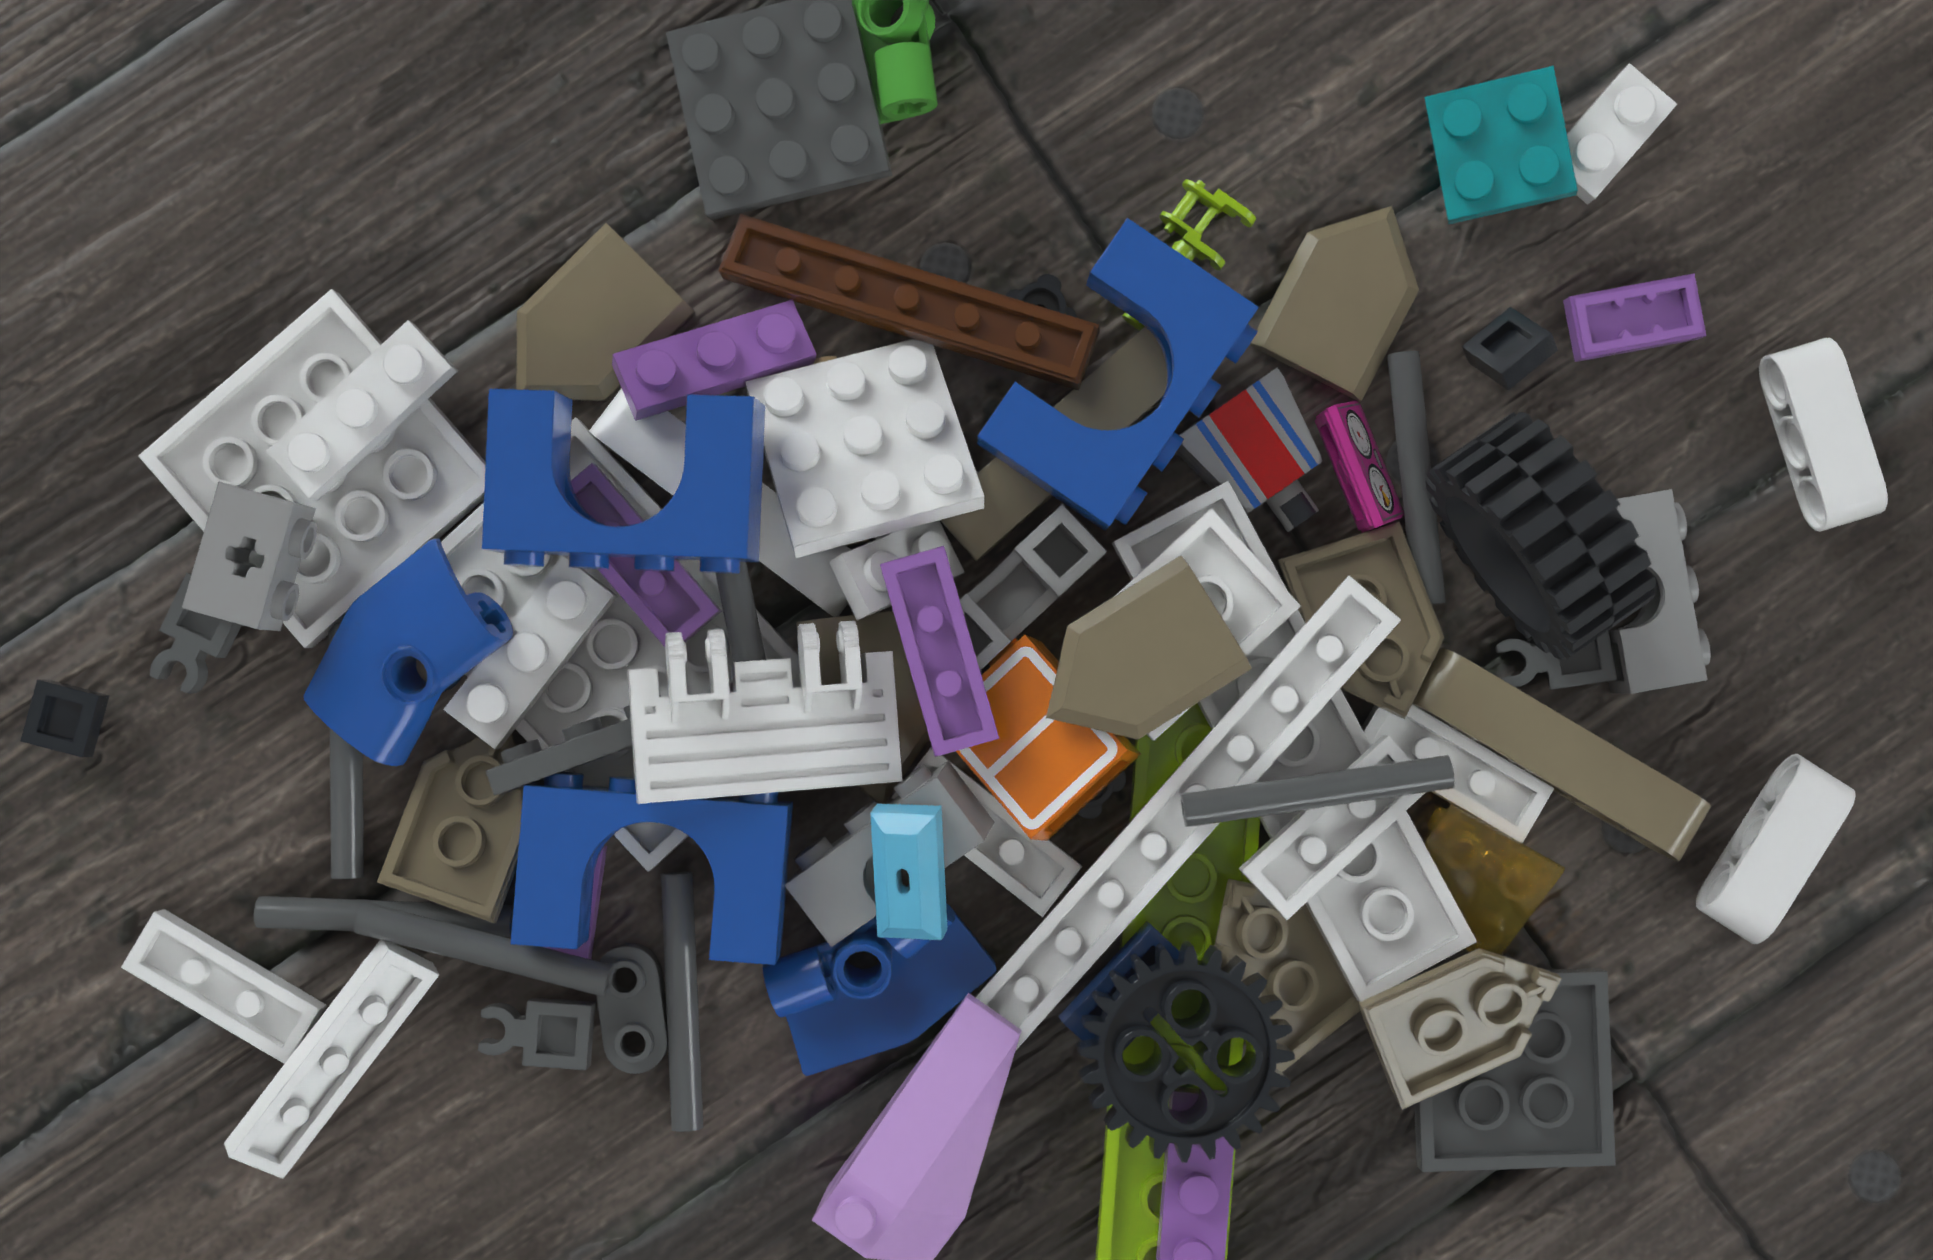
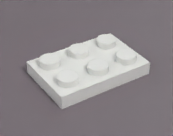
M1212 508L1116 594L1118 595L1181 555L1191 567L1246 656L1301 607ZM1187 710L1147 735L1151 740H1155Z

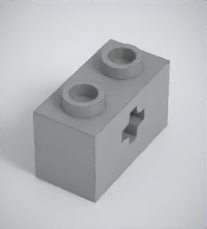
M218 482L182 608L258 630L281 631L283 621H288L291 618L298 603L299 586L294 582L301 558H307L315 544L317 524L312 520L316 508ZM251 551L264 556L261 568L249 563Z

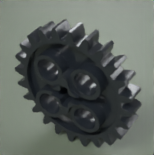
M1183 941L1178 959L1173 960L1162 944H1157L1155 948V964L1147 966L1136 953L1130 955L1135 974L1126 978L1120 972L1111 969L1108 973L1117 990L1112 995L1094 990L1091 995L1103 1010L1101 1016L1082 1015L1080 1020L1087 1030L1095 1034V1039L1083 1040L1077 1043V1050L1081 1056L1095 1059V1062L1079 1070L1083 1083H1101L1088 1096L1093 1108L1098 1109L1112 1105L1104 1118L1107 1128L1113 1131L1128 1122L1125 1133L1128 1145L1135 1148L1148 1135L1150 1136V1151L1154 1158L1160 1159L1169 1143L1174 1144L1181 1162H1188L1192 1144H1200L1209 1160L1215 1159L1216 1139L1224 1137L1235 1150L1241 1148L1237 1129L1244 1124L1250 1130L1260 1134L1263 1129L1254 1113L1259 1107L1268 1111L1278 1112L1280 1107L1268 1092L1271 1087H1290L1291 1081L1276 1069V1064L1294 1060L1295 1053L1289 1047L1277 1043L1276 1040L1293 1031L1292 1026L1284 1019H1270L1284 1004L1275 994L1258 998L1268 982L1260 973L1252 974L1241 981L1247 963L1237 955L1221 968L1222 953L1214 945L1209 946L1201 961L1197 960L1195 948L1189 941ZM1189 989L1201 992V1007L1196 1014L1184 1019L1172 1016L1171 1006L1177 994ZM1146 1008H1154L1186 1044L1193 1046L1203 1062L1226 1084L1227 1089L1225 1093L1217 1094L1185 1058L1177 1055L1167 1039L1144 1017L1143 1013ZM1137 1036H1147L1154 1039L1155 1046L1149 1059L1139 1064H1131L1123 1060V1050L1129 1040ZM1237 1037L1245 1039V1055L1239 1062L1229 1066L1217 1063L1218 1049L1225 1041ZM1185 1084L1198 1086V1100L1191 1108L1184 1111H1175L1168 1107L1169 1097L1174 1089Z

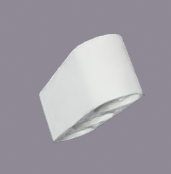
M1822 338L1764 356L1759 366L1761 386L1800 509L1809 526L1815 531L1821 532L1885 511L1888 504L1886 484L1847 361L1839 345L1831 338Z
M1793 754L1786 758L1770 776L1705 879L1696 898V907L1752 944H1759L1766 940L1784 918L1854 805L1855 790L1799 754Z

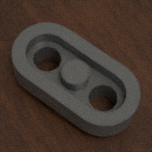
M625 943L614 947L599 961L614 965V973L607 995L605 997L596 996L603 1047L608 1060L613 1066L623 1072L640 1074L654 1068L668 1051L666 997L662 968L656 955L643 945ZM627 967L635 972L637 977L635 988L625 989L617 983L616 972L619 968ZM636 1031L644 1037L646 1046L643 1051L633 1052L626 1047L624 1038L627 1032Z

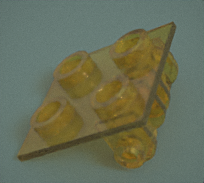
M1452 804L1447 810L1439 806L1429 819L1427 828L1432 830L1424 844L1477 940L1476 943L1465 949L1472 952L1480 948L1502 955L1563 874L1565 867Z

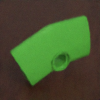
M854 0L881 124L923 115L934 110L938 102L929 40L935 29V14L932 6L929 4V0ZM903 6L900 19L891 25V18L894 12Z

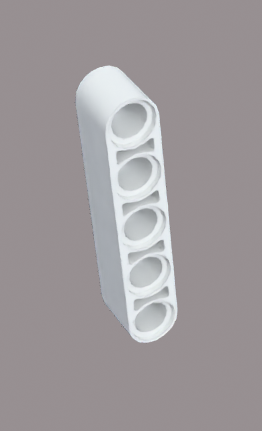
M621 388L589 432L674 496L684 469L686 424L668 411L635 421ZM762 483L759 561L833 617H838L847 606L848 601L829 562L851 549L844 545L795 558L777 493Z

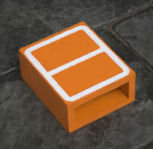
M1024 635L1019 640L1014 638L988 663L990 668L981 675L999 739L956 752L1031 840L1048 841L1136 760L1141 753L1126 736L1046 718L1059 661L1041 641Z

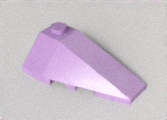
M968 993L832 1179L812 1221L865 1258L879 1260H934L966 1216L1022 1030Z

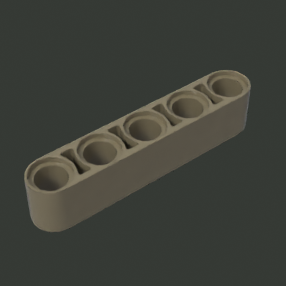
M1144 327L1082 381L1079 391L1073 389L1053 408L1076 423L1092 429L1118 430L1135 425L1162 401L1165 393L1167 366L1164 353L1157 339ZM997 457L977 473L984 493V509L940 520L976 562L1053 497L1050 493Z
M1439 648L1413 701L1414 706L1554 788L1553 792L1671 860L1677 862L1681 860L1711 808L1710 803L1697 794L1472 661L1448 649Z

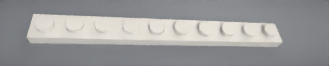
M1350 575L1331 594L975 997L1022 1030L1016 1050L1219 824L1212 823L1185 827L1180 795L1256 783L1401 621L1395 613Z

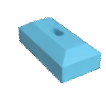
M876 804L870 812L877 937L942 940L948 930L942 806ZM901 869L909 873L910 887L902 883Z

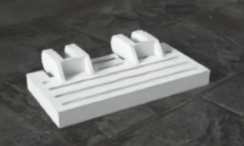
M840 621L836 633V644L839 651L841 684L821 685L819 634L816 632L814 623L799 624L797 639L801 687L793 688L791 658L733 662L734 692H729L724 630H708L707 639L705 640V656L709 668L710 693L687 695L685 663L687 662L686 643L681 632L666 633L665 648L669 697H660L658 667L627 670L637 804L902 782L893 651L863 653L860 658L856 621Z

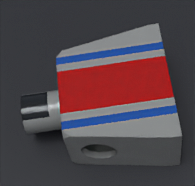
M1278 367L1180 434L1184 441L1176 453L1211 489L1229 481L1246 514L1266 501L1285 530L1289 532L1319 511L1298 481V478L1322 462L1321 455Z

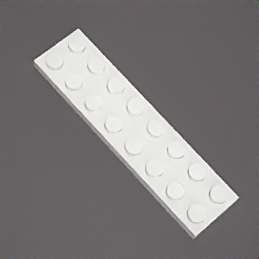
M1229 481L1112 543L1129 577L1133 580L1212 508L1287 590ZM1298 610L1246 656L1252 667L1251 670L1198 702L1211 729L1216 726L1305 625ZM1341 689L1336 692L1256 783L1346 770L1371 747ZM1300 811L1260 816L1259 819L1271 839ZM1407 811L1306 903L1310 914L1359 1002L1402 983L1477 942Z

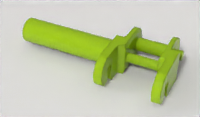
M1185 179L1182 187L1187 193L1172 214L1162 211L1159 215L1161 221L1166 224L1163 229L1169 234L1175 231L1183 237L1182 240L1175 242L1171 248L1190 261H1193L1195 257L1200 260H1205L1206 258L1211 261L1210 265L1214 269L1221 270L1225 260L1216 251L1200 241L1202 233L1214 216L1222 211L1231 218L1238 215L1242 218L1240 222L1246 227H1252L1256 217L1250 210L1219 188L1212 195L1204 189L1206 185L1201 180L1195 183ZM1199 201L1208 210L1193 229L1183 220L1194 204ZM1126 312L1122 315V318L1134 328L1141 331L1145 327Z

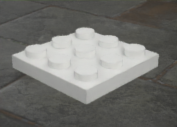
M911 339L745 381L748 396H754L765 405L764 452L795 558L984 509V493L932 344Z

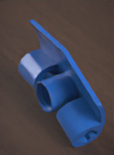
M432 539L351 604L305 691L304 701L329 728L365 756L385 765H404L432 715L431 712L440 695L454 688L463 675L513 637L511 622L505 611L490 596L481 592L466 595L451 568L440 539ZM417 659L424 665L427 671V682L420 677L417 671Z
M947 902L948 930L942 940L877 937L875 916L832 947L828 942H824L779 957L775 965L763 964V976L771 1004L780 1018L786 1016L802 1073L805 1076H810L913 1041L960 1003L968 993H972L996 972V963ZM866 951L875 955L879 962L871 968L860 969L850 964L847 958L855 952Z

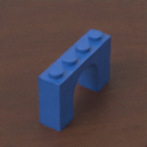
M1128 218L1090 271L1086 286L1142 323L1160 344L1166 360L1167 383L1164 396L1158 408L1141 422L1127 428L1118 430L1092 429L1071 420L1026 388L1014 382L977 436V444L1104 531H1106L1114 519H1117L1124 525L1128 523L1147 495L1146 491L1137 486L1151 465L1161 471L1164 470L1184 441V438L1174 431L1186 413L1190 411L1197 417L1201 416L1221 384L1211 378L1225 357L1236 364L1258 332L1248 325L1259 308L1257 305Z
M489 389L482 549L504 553V565L544 567L545 555L569 556V567L609 569V557L634 558L635 570L674 571L675 559L700 560V572L740 574V562H759L765 405L754 396L687 394L684 469L678 489L669 503L651 518L630 526L612 527L600 523L584 509L576 497L571 484L570 447L573 400L553 390Z
M565 771L545 777L544 782L537 781L524 785L511 944L578 949L589 940L594 872L603 847L617 831L625 826L643 822H655L672 826L691 837L703 850L712 868L715 887L709 960L775 965L781 956L786 897V887L784 885L787 883L793 811L792 801H779V792L739 795V797L726 796L637 804L635 777L610 776L609 787L583 785L584 774Z

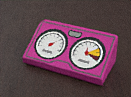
M1351 401L1326 408L1316 416L1314 421L1358 530L1364 533L1402 518L1403 509L1359 402Z

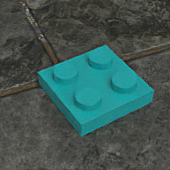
M1554 65L1424 97L1448 225L1577 195L1578 189Z

